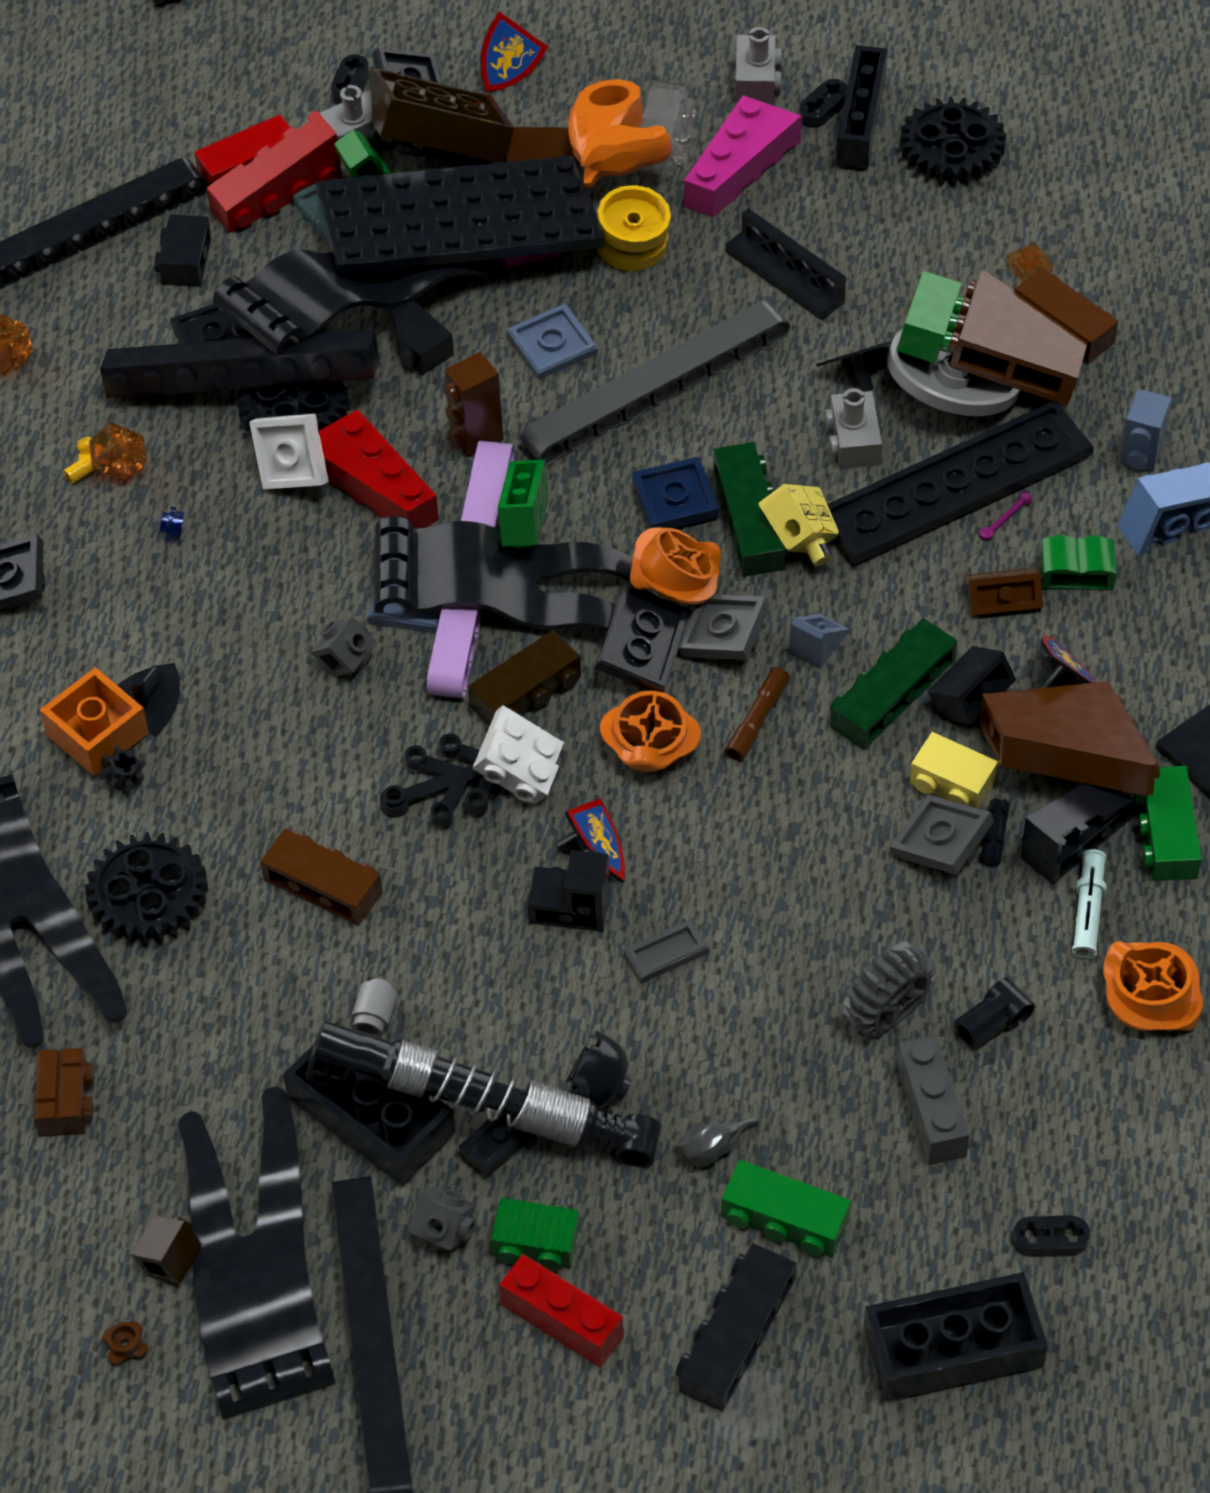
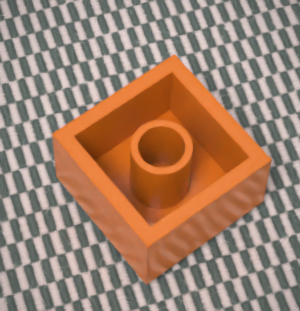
M96 667L40 709L46 735L93 776L105 768L100 764L104 754L113 757L115 746H119L121 750H128L149 733L143 707Z

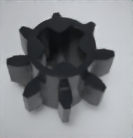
M115 746L113 757L105 754L102 757L100 764L105 768L101 770L99 779H106L110 785L109 791L123 789L126 794H129L132 782L136 785H141L144 775L140 771L143 770L146 762L145 760H138L134 748L129 751L121 750L119 746Z

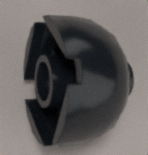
M596 1030L590 1038L597 1042L595 1045L592 1044L590 1048L584 1046L566 1082L572 1081L571 1084L573 1086L570 1094L593 1100L598 1108L603 1109L614 1098L621 1101L632 1080L626 1078L629 1064L627 1055L620 1044Z

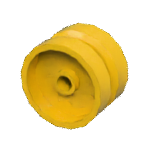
M638 185L621 186L610 191L601 200L597 212L599 225L604 236L603 248H597L598 254L604 262L624 271L644 270L657 264L665 255L668 246V231L671 221L668 203L657 192Z

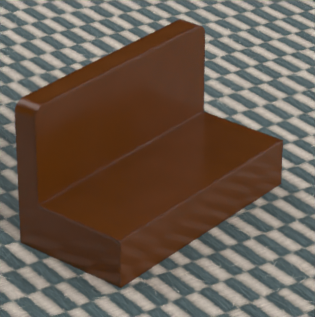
M514 127L507 149V162L572 156L568 127Z
M1033 567L963 575L964 583L968 585L971 615L1043 608L1041 574Z

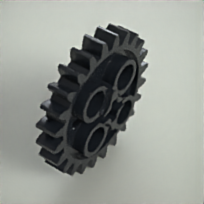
M949 97L948 103L944 104L939 98H936L935 106L924 102L923 110L914 108L913 116H906L905 124L901 126L900 134L902 157H908V166L916 165L917 174L927 171L928 180L937 175L939 176L940 183H943L947 177L951 178L953 184H957L959 177H963L967 183H970L971 175L982 179L983 170L992 173L993 164H1000L1001 156L1005 154L1006 133H1004V124L998 123L997 114L989 116V107L979 110L978 101L969 106L966 105V98H962L959 103H955L954 99Z
M343 381L247 388L240 390L241 398L237 400L240 423H243L245 431H250L249 422L258 418L316 414L318 431L345 417L347 411H350L348 389L344 387Z
M146 832L143 841L138 842L134 835H130L129 845L125 846L117 840L115 841L117 851L103 850L105 861L94 859L95 871L87 872L89 884L85 885L88 909L91 910L94 922L101 923L102 931L113 930L115 939H119L124 933H127L129 943L132 944L137 936H142L144 944H148L151 935H156L158 940L163 942L164 932L168 930L174 936H178L177 925L181 924L188 928L191 927L189 915L199 917L201 915L199 905L206 904L207 902L205 892L209 891L205 866L201 864L199 854L192 855L189 844L180 847L179 838L177 837L166 843L165 835L161 833L156 841H151L149 832ZM151 908H158L153 911H148Z

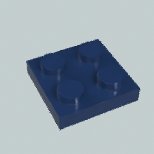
M699 456L632 472V482L650 528H677L719 517V507Z

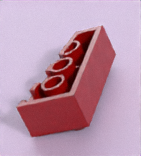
M317 110L307 116L309 122L298 130L293 126L283 133L285 139L269 149L265 146L256 152L257 155L250 164L245 166L241 163L207 187L210 210L229 233L239 228H246L252 222L268 214H274L292 202L305 199L309 194L317 191L316 181L342 178L340 158L334 148V143L338 141L337 133Z
M358 409L318 431L329 484L335 488L340 487L352 495V499L361 505L365 504L375 510L376 515L382 519L392 516L402 517L409 520L413 524L414 529L426 528L439 520L436 494Z

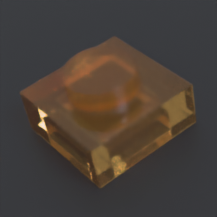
M1036 243L1007 254L1006 263L1022 282L1041 268L1049 273L1053 270V263Z

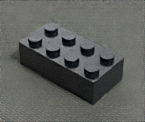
M314 1044L283 1073L287 1097L402 1186L456 1132L453 1109L439 1098L432 1103L429 1095L423 1094L420 1098L410 1094L407 1095V1093L403 1094L402 1091L399 1092V1090L396 1091L395 1089L392 1090L382 1086L379 1079L354 1071L349 1072L344 1085L340 1089L327 1090L314 1086L305 1077Z
M1024 1272L865 1306L864 1331L885 1401L1044 1367L1048 1344Z

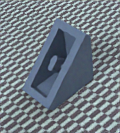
M821 614L794 617L791 622L790 654L821 669L850 629Z

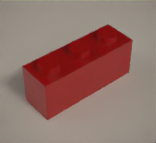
M279 114L194 151L196 167L207 181V187L241 163L245 166L250 164L257 155L256 152L267 146L271 149L284 140L283 133L291 127L282 115Z
M522 1254L499 1284L502 1306L600 1368L624 1338L622 1315Z

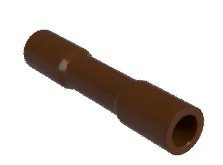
M780 667L771 668L748 714L737 727L724 750L728 758L739 762L744 761L771 708L778 702L790 681V675Z

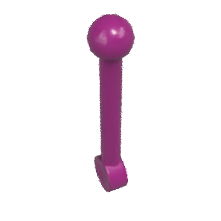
M1021 493L1018 501L990 527H983L980 530V538L984 541L992 540L994 532L1022 506H1027L1031 503L1032 497L1030 493Z

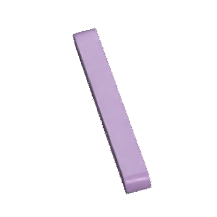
M478 442L461 521L478 522L500 530L497 508L509 463L514 461V444ZM455 606L441 610L427 675V695L465 698L466 692H463V690L467 689L472 665L469 661L473 660L478 634H475V632H479L483 608Z

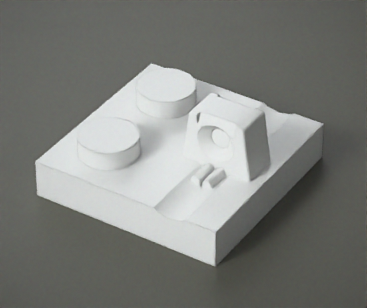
M316 414L258 418L249 422L263 489L318 486L329 482L318 433Z

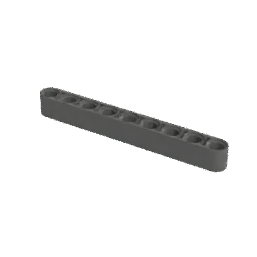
M760 301L532 422L523 430L520 437L521 443L536 460H545V466L552 464L551 460L555 462L580 449L579 445L583 447L608 434L607 430L613 431L637 418V414L641 416L665 403V399L669 401L693 388V384L697 386L721 373V369L725 371L749 358V354L753 356L777 343L775 340L781 341L790 331V323L769 301Z

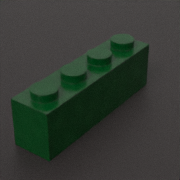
M754 442L714 448L713 471L743 577L785 570V557L790 556V551L785 548L758 504L774 492L772 482H766L764 475H767L764 455H758Z
M925 618L914 627H908L901 635L899 642L891 650H884L876 664L868 672L863 671L856 678L852 688L845 694H839L833 700L830 706V727L861 749L865 750L956 661L958 640Z

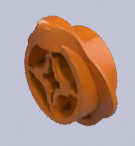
M650 528L641 533L637 538L630 574V582L634 588L638 590H654L664 598L681 604H701L708 601L714 595L717 589L721 559L719 545L714 542H698L688 534L673 528Z
M642 691L629 696L620 706L608 711L600 723V733L604 742L617 753L624 764L641 772H655L673 765L681 757L693 752L701 740V729L697 721L683 709L674 697L659 691ZM663 717H669L673 721L666 720ZM654 722L653 732H651L650 739L647 741L648 730L651 729V723ZM625 738H629V742L636 743L639 746H632Z
M1117 941L1111 944L1104 960L1103 974L1107 986V1001L1116 1018L1126 1026L1141 1031H1192L1198 1025L1201 1017L1203 997L1199 986V972L1191 956L1182 948L1166 942L1124 943ZM1174 979L1181 984L1182 989L1175 986ZM1125 982L1131 985L1132 994L1124 987Z

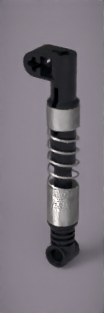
M325 1020L315 1039L305 1077L308 1082L319 1088L327 1090L340 1089L344 1085L349 1072L354 1071L379 1079L382 1086L392 1090L395 1089L396 1091L399 1090V1092L402 1091L403 1094L407 1093V1095L418 1096V1098L426 1094L429 1095L432 1103L439 1098L448 1101L451 1109L457 1105L467 1107L471 1115L477 1111L484 1112L487 1107V1115L490 1121L495 1120L501 1112L506 1113L509 1127L515 1125L516 1129H520V1131L523 1130L524 1132L527 1131L528 1133L531 1132V1134L539 1135V1137L557 1140V1142L565 1143V1145L568 1144L569 1146L582 1148L586 1145L591 1147L595 1143L596 1149H601L604 1146V1151L609 1153L613 1148V1153L617 1160L625 1165L647 1168L654 1164L662 1126L656 1119L650 1116L631 1114L625 1116L622 1120V1115L616 1113L612 1117V1112L608 1110L603 1114V1109L598 1108L595 1101L588 1098L585 1099V1097H578V1095L570 1094V1092L559 1091V1089L552 1088L551 1086L548 1087L547 1085L544 1086V1084L541 1085L532 1080L529 1081L525 1090L515 1087L516 1075L513 1076L510 1085H506L496 1081L497 1069L491 1074L479 1070L477 1063L473 1067L458 1063V1057H455L453 1061L438 1057V1050L427 1049L423 1045L412 1044V1042H405L404 1039L398 1038L388 1041ZM491 1109L497 1111L493 1117H491ZM511 1115L516 1117L513 1123L510 1120Z

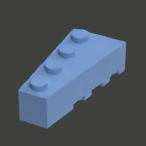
M1209 462L1155 475H1145L1137 479L1117 526L1138 556L1149 552L1148 545L1158 541L1167 545L1177 541L1176 535L1193 528L1195 533L1210 527Z

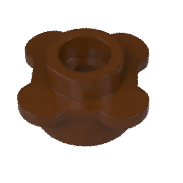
M136 1321L120 1322L103 1333V1341L108 1344L110 1349L108 1359L112 1364L120 1365L125 1359L132 1357L142 1358L147 1354V1344L142 1342L140 1335L143 1330L140 1323ZM124 1340H127V1341H129V1344L126 1345V1346H123V1345H122V1342H123Z

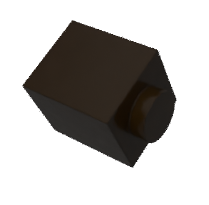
M153 1215L130 1255L149 1277L180 1284L202 1243L193 1233L192 1225L185 1219L178 1216L167 1218Z

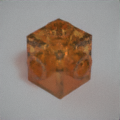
M2 314L0 316V373L6 376L20 362L25 361L29 354L33 352L30 331L27 326L19 320L14 321L5 314Z
M109 422L89 440L92 467L123 481L128 480L146 464L144 437L113 422Z

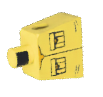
M783 484L758 503L788 551L808 553L815 567L821 566L833 558L827 543L837 537L839 531L820 487Z

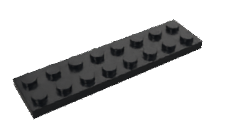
M1052 401L828 503L827 505L839 531L834 539L854 565L1081 461L1093 455L1094 446L1058 402Z

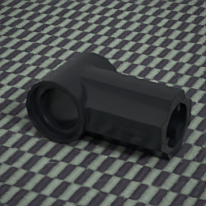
M1006 977L996 982L988 990L983 1001L957 1018L954 1027L958 1031L960 1038L969 1047L977 1049L1006 1027L1015 1029L1019 1026L1017 1022L1021 1020L1024 1023L1028 1020L1035 1010V1004L1010 978Z

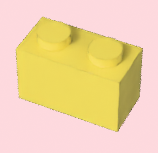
M931 732L911 763L910 784H913L924 794H935L943 799L979 809L996 782L998 761Z

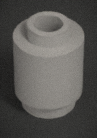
M372 979L361 984L351 1016L353 1030L380 1038L383 1032L388 1029L398 997L396 990L392 988L389 982L383 979Z

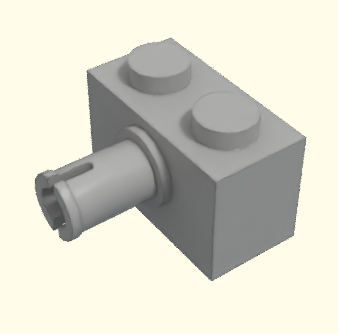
M763 27L751 29L749 35H737L736 103H738L743 95L764 103H774V91H781V71H775V68H781L782 49H775V35H769V31Z
M349 85L347 86V97L346 89L342 88L340 91L342 103L320 112V115L337 133L338 140L350 131L356 130L365 136L370 145L383 141L373 125L371 90L361 93L359 87Z
M852 388L845 391L844 394L831 395V409H825L826 429L833 430L834 436L829 437L831 457H838L840 469L881 465L882 441L872 391L862 392L859 389Z

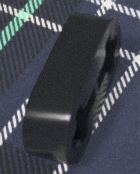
M352 54L346 56L340 62L331 83V96L336 105L342 103L340 97L342 88L346 89L347 86L354 85L359 87L361 93H363L369 78V63L364 56ZM355 69L354 74L351 75L350 71H353Z
M829 79L820 84L800 104L799 115L802 116L801 123L810 128H817L826 124L843 108L847 84L839 79Z
M1029 1216L1022 1218L1014 1226L1012 1242L1018 1253L1028 1257L1075 1256L1086 1250L1089 1243L1090 1229L1088 1224L1078 1216ZM1027 1230L1034 1231V1235L1037 1237L1036 1243H1028V1238L1025 1237ZM1066 1230H1074V1234L1077 1236L1076 1242H1069L1068 1236H1065Z

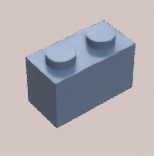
M1141 389L1137 390L1126 418L1120 463L1136 470L1145 469L1154 472L1165 443L1171 397Z

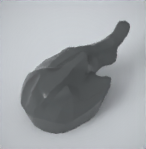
M752 1117L740 1122H730L729 1124H720L713 1120L707 1125L696 1122L680 1139L679 1146L690 1163L694 1166L706 1167L716 1162L720 1157L731 1153L740 1133L748 1127L757 1125L760 1121Z

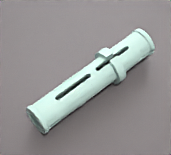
M1096 849L1083 852L1081 878L1076 883V892L1079 894L1072 954L1075 957L1088 959L1096 957L1097 954L1096 945L1100 923L1101 900L1105 896L1107 885L1103 881L1106 854ZM1093 878L1092 895L1089 896L1090 880ZM1090 912L1089 928L1085 930L1087 913Z

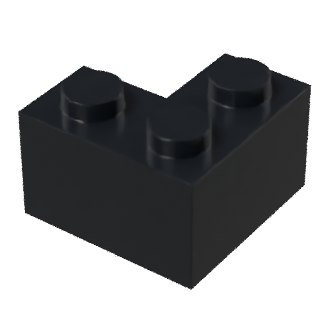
M571 850L567 870L556 866L547 868L535 866L528 899L529 924L604 932L611 894L609 854L599 853L595 850Z

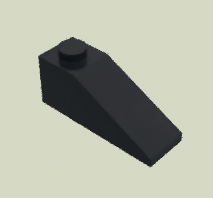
M411 300L398 307L388 308L400 350L399 356L407 368H414L423 376L454 356L452 334L415 300Z

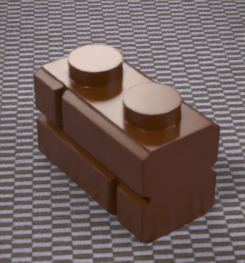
M81 1048L63 1049L62 1051L57 1049L39 1050L37 1052L34 1123L38 1135L41 1137L86 1133V1120H93L92 1096L87 1097V1086H94L95 1069L93 1062H87L85 1052Z

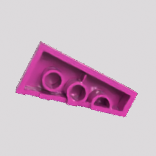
M743 95L685 178L684 207L715 217L742 193L743 188L750 182L754 183L758 180L765 169L771 164L775 165L783 158V154L790 148L794 149L801 142L802 116Z

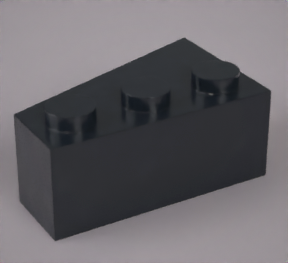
M1082 783L1077 788L1025 817L1024 833L1021 839V859L1054 885L1083 861L1082 855L1084 851L1097 849L1130 821L1134 800L1120 790Z

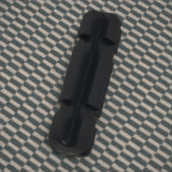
M993 798L989 803L988 811L991 812L994 823L984 835L980 859L981 863L986 866L996 867L1001 863L1010 805L1005 799Z

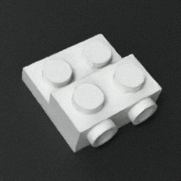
M501 706L494 715L472 769L482 774L489 782L499 784L514 793L519 800L535 805L548 795L559 765L555 763L564 742L507 707Z

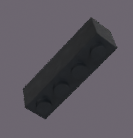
M855 46L837 135L836 165L869 168L887 74L888 49Z
M755 1243L751 1244L746 1255L739 1254L731 1270L732 1281L728 1288L722 1286L718 1291L713 1303L715 1311L709 1321L704 1319L701 1322L694 1338V1342L697 1344L691 1354L685 1353L682 1356L676 1369V1376L679 1377L680 1393L723 1413L796 1280L795 1261Z

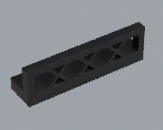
M748 208L742 213L741 232L725 244L726 253L822 321L845 303V275ZM753 226L757 228L760 234L753 230ZM827 279L834 283V287L829 283Z

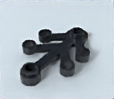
M453 733L445 734L439 740V749L443 757L448 759L458 757L474 765L480 751L479 749L461 744L459 736ZM447 744H454V745H456V746L453 747V748H446V747H445ZM413 745L405 751L406 766L411 770H423L439 777L404 789L398 785H391L380 795L382 812L388 817L397 818L408 812L411 802L447 790L442 801L436 802L431 807L432 822L436 826L445 827L452 823L454 818L453 812L469 782L482 778L478 788L469 791L465 797L466 809L474 815L482 814L487 810L488 799L496 784L489 782L482 774L472 769L473 765L463 768L427 756L426 750L422 746ZM413 756H420V757H422V758L419 759V760H412V759H410V758L413 757ZM394 796L400 797V798L397 799V800H390V799H389L390 797H394ZM476 799L482 800L480 804H472L471 802ZM442 811L448 813L446 816L443 817L436 815L437 813Z

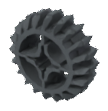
M905 941L900 944H894L889 950H883L879 957L873 958L871 964L867 968H863L861 975L854 979V985L848 989V996L844 999L842 1013L851 1023L850 1025L866 1037L876 1038L883 1032L888 1033L912 1012L916 1011L917 1006L921 1002L925 1001V995L931 990V984L935 981L937 967L929 957V954L921 947L918 948L913 942Z

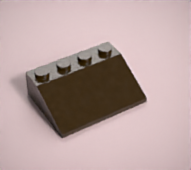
M374 67L370 68L369 78L373 125L384 141L393 144H399L400 141L412 143L413 147L423 151H430L431 148L439 149L445 155L453 158H461V155L473 157L474 161L483 165L491 164L492 162L503 163L514 127L491 95Z

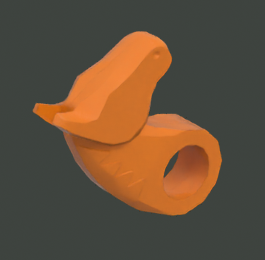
M613 79L599 81L587 86L579 93L570 110L568 122L570 145L574 156L581 163V167H585L583 179L586 188H591L604 176H624L638 169L664 162L671 154V138L663 126L641 128L644 125L640 87L632 81Z

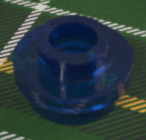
M174 506L170 507L169 513L162 512L159 532L166 533L165 541H170L171 538L180 539L184 512L176 511Z

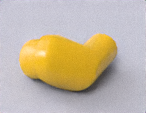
M84 437L78 441L77 449L80 451L78 461L63 470L65 478L72 485L98 468L101 450L99 445L95 444L92 437Z

